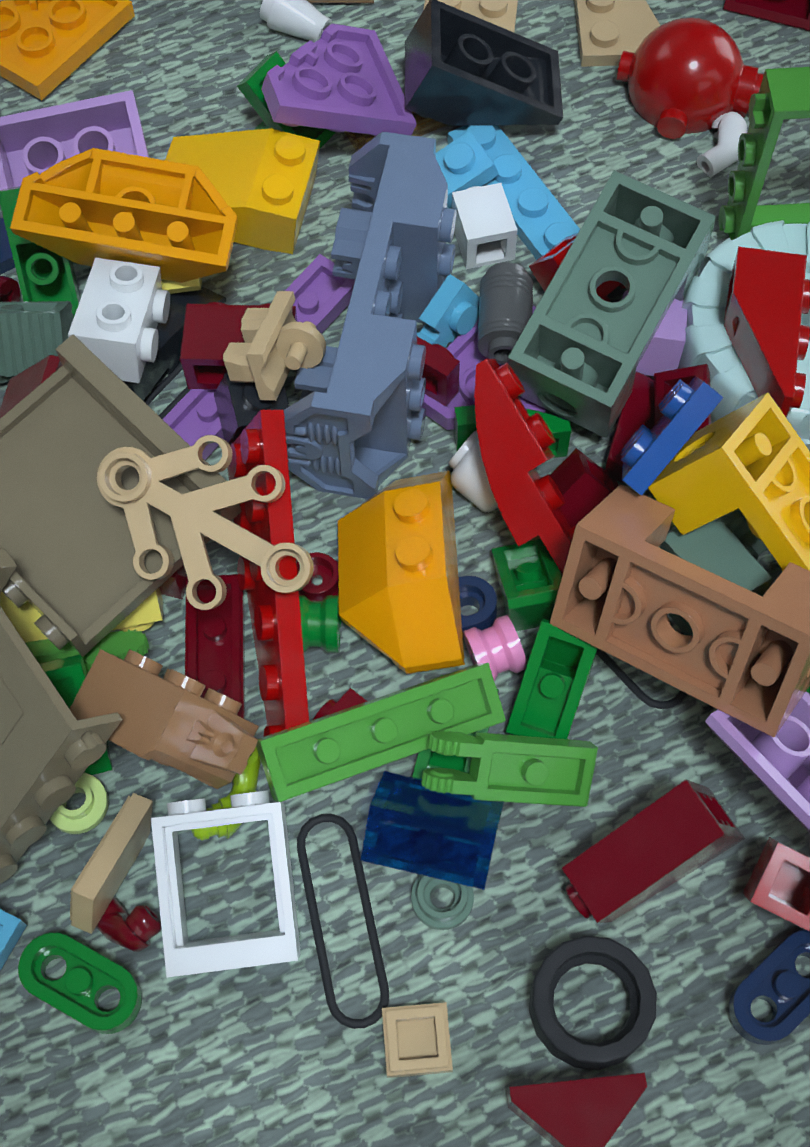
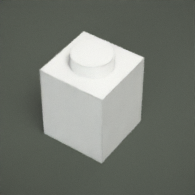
M502 183L482 187L474 186L466 190L452 192V209H456L454 233L466 269L515 260L518 230Z

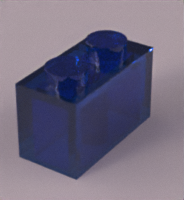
M384 771L369 806L360 861L485 890L504 802L473 800L471 795L437 793L436 791L425 789L421 784L422 779Z

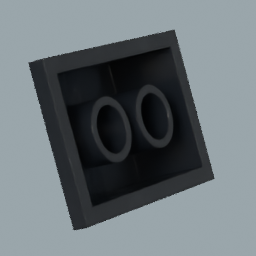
M429 0L405 40V109L413 111L421 117L431 118L447 125H559L563 119L558 51L438 0Z

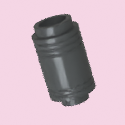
M509 262L495 264L487 270L480 281L478 350L485 357L496 359L498 364L508 363V356L533 314V281L525 268L518 264Z

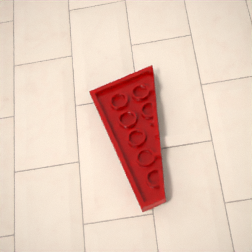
M260 410L248 426L243 429L234 443L230 445L232 461L227 467L229 480L247 476L249 471L258 465H269L278 469L283 474L285 490L282 496L274 502L264 503L251 500L241 503V512L233 521L235 524L273 545L279 543L295 544L284 410ZM270 472L260 474L255 481L256 490L262 496L272 493L276 486V480ZM290 555L284 557L279 563V572L285 579L291 580L297 576L296 558ZM240 556L237 567L238 583L240 589L247 592L259 669V690L264 701L267 726L264 728L263 735L265 737L309 722L299 590L281 593L271 589L262 578L261 567Z

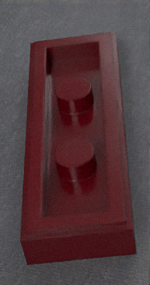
M238 574L218 575L224 581L227 589L225 600L220 606L210 610H199L193 607L186 597L185 675L206 685L200 696L201 698H204L208 688L241 703L242 706L237 716L245 719L244 590H241L239 587ZM186 577V587H187V584H188V582H189V581H188V577ZM205 579L197 586V596L204 603L211 602L215 598L216 587L211 581Z

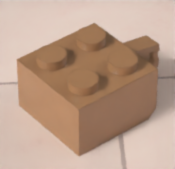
M100 649L70 707V711L76 720L118 712L122 721L108 739L109 741L141 758L151 759L165 766L176 768L216 789L231 783L235 774L241 775L247 766L248 758L254 752L258 739L254 735L259 726L237 716L242 706L241 703L208 688L204 698H201L200 696L206 685L173 669H167L163 678H160L158 675L163 665L130 649L124 660Z

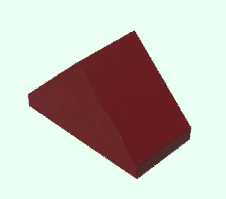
M645 1073L513 1086L509 1087L506 1095L508 1108L554 1147H605L647 1088Z

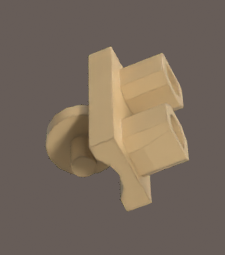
M277 291L269 308H247L241 320V332L245 343H229L223 354V361L230 381L255 383L260 400L276 401L290 370H298L300 367L306 369L315 367L321 362L326 351V341L317 330L316 325L309 321L303 323L296 322L292 314V306L296 300L293 291Z

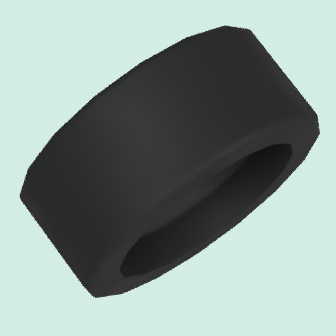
M583 936L563 942L544 958L531 985L529 1014L536 1036L554 1057L574 1068L601 1070L621 1064L646 1041L656 1019L657 992L648 968L631 949L610 938ZM583 964L602 965L615 972L626 985L630 997V1016L624 1029L614 1038L599 1043L581 1041L569 1034L558 1021L553 1006L554 990L560 978L571 968Z

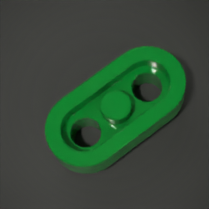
M61 933L43 934L32 940L21 954L18 974L23 987L39 1000L87 1028L101 1034H113L124 1030L136 1019L142 1004V992L137 980L122 966L71 937ZM54 959H64L66 962L64 975L55 981L47 980L45 975L47 965ZM108 989L118 990L120 993L118 1006L110 1012L101 1011L98 1005L101 994Z

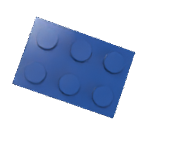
M696 376L688 385L679 379L658 404L660 412L663 414L651 430L642 424L622 448L621 456L623 457L621 461L624 462L622 481L642 496L724 397Z

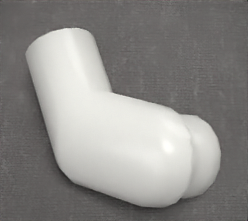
M737 112L725 113L713 122L712 128H718V131L714 133V137L718 139V144L697 158V166L710 178L738 161L739 137L742 133H747V124L744 118Z

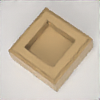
M447 1002L382 1008L387 1078L453 1072Z

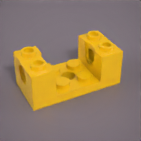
M767 392L695 432L648 489L656 498V501L675 509L672 522L682 535L739 508L745 516L751 532L763 541L782 568V572L790 562L810 571V451Z

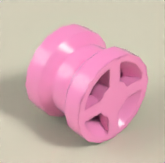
M508 615L495 619L492 627L479 630L473 627L462 632L473 665L489 663L494 681L497 675L504 671L510 670L518 673L526 670V656L518 634Z

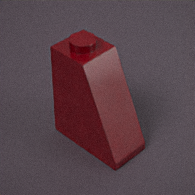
M686 779L563 866L562 870L571 882L566 886V892L576 909L585 918L588 919L593 916L597 923L612 922L745 838L708 787Z

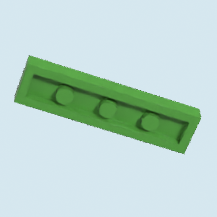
M478 663L258 739L256 746L273 801L282 802L427 750L429 733L431 731H452L471 734L505 722L506 718L489 663Z

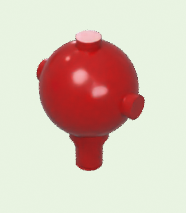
M680 18L664 23L654 29L643 39L635 53L623 51L616 80L628 82L631 103L644 120L657 127L658 132L662 136L669 139H677L684 134L699 133L713 129V122L721 115L731 111L737 112L746 118V114L749 113L751 95L759 93L764 74L758 73L759 68L744 65L738 46L724 29L704 19Z

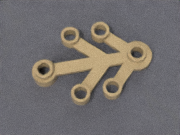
M205 435L199 438L193 446L153 458L143 450L133 447H121L111 451L99 465L97 483L101 494L109 503L124 509L136 551L133 556V567L140 577L147 580H159L168 576L174 566V557L170 549L158 543L150 505L171 517L189 581L186 587V597L189 603L199 610L217 608L223 603L227 593L226 585L222 578L213 574L203 535L260 566L264 582L277 592H295L309 583L313 574V561L310 554L303 547L294 543L273 545L214 512L251 500L264 503L278 500L285 490V479L278 469L269 465H258L251 469L247 476L182 494L161 481L199 468L209 473L224 471L232 461V449L226 440L215 435ZM217 443L222 449L221 460L215 465L208 466L202 457L203 450L208 444ZM134 467L139 473V482L136 487L127 490L121 483V475L125 469ZM270 472L276 480V486L272 493L262 496L256 490L255 481L260 474ZM151 550L158 551L163 558L162 567L156 573L149 572L144 565V558ZM289 555L295 557L300 565L298 575L291 580L285 579L279 572L280 561ZM205 579L211 581L216 587L215 598L209 603L202 602L197 596V586Z

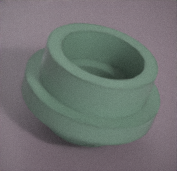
M445 865L434 866L422 872L416 879L411 892L412 907L418 919L426 926L437 930H449L461 925L470 915L474 903L473 887L466 875L460 870ZM438 888L449 889L454 894V903L446 909L435 907L430 900L433 891Z

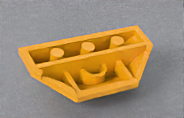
M91 148L55 164L41 174L35 172L24 177L10 229L14 234L80 265L92 267L95 258L158 266L161 270V279L182 283L227 271L238 225V217L199 166Z
M450 471L395 480L338 520L339 616L346 625L374 648L389 657L406 674L465 665Z

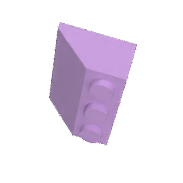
M133 90L0 117V190L21 186L24 177L35 172L41 174L55 164L91 148L149 157Z
M807 691L805 692L774 738L718 709L711 713L705 720L710 730L810 833V694Z

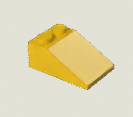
M272 128L173 137L165 160L199 166L238 217L234 242L263 250L293 254L316 178L320 147L319 140Z

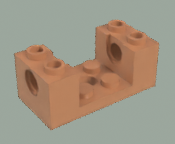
M620 484L576 524L549 624L774 738L810 686V571L790 562L762 597L659 548L666 540L675 509L648 496H641L636 491ZM667 614H677L687 620L692 628L693 635L687 636L675 631Z

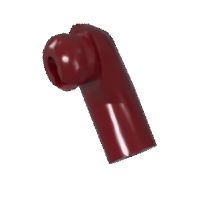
M115 897L111 900L96 926L107 940L135 952H140L150 946V939L157 935L162 928L160 918L148 906H136L129 915Z

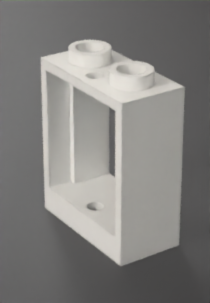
M268 790L230 795L232 808L206 811L205 798L167 803L168 816L151 818L166 978L298 961L301 953L284 801L270 803ZM268 820L280 930L188 941L177 831Z

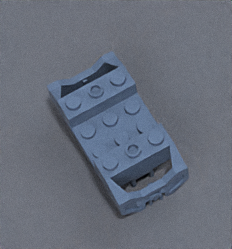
M389 132L379 133L351 156L348 178L349 182H351L350 189L354 192L352 209L341 208L331 251V259H335L332 271L333 276L355 279L338 348L326 346L321 362L315 367L307 369L300 367L298 369L294 386L296 389L303 390L301 398L298 402L284 409L289 470L317 491L369 499L377 494L379 486L408 457L411 439L418 441L422 439L426 419V408H422L426 389V378H422L426 346L417 345V323H423L419 317L447 276L452 274L455 258V245L447 243H451L453 240L456 209L447 208L448 184L436 160V139Z

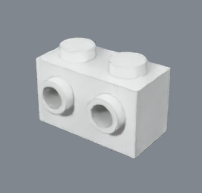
M95 258L71 324L68 338L74 334L122 381L140 383L146 361H155L159 339L156 328L158 323L165 324L167 322L170 309V292L162 290L160 267Z

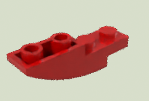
M484 359L476 365L474 399L480 451L490 488L501 515L518 547L539 535L563 574L576 525L571 528L560 510V507L565 505L566 502L554 480L548 474L541 478L535 469L555 457L549 448L551 444L555 443V438L538 412L532 416L528 414L518 397L525 392V389L512 367L507 362L499 366L496 359Z

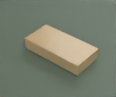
M135 793L126 799L71 888V926L90 934L93 933L150 834L152 800Z

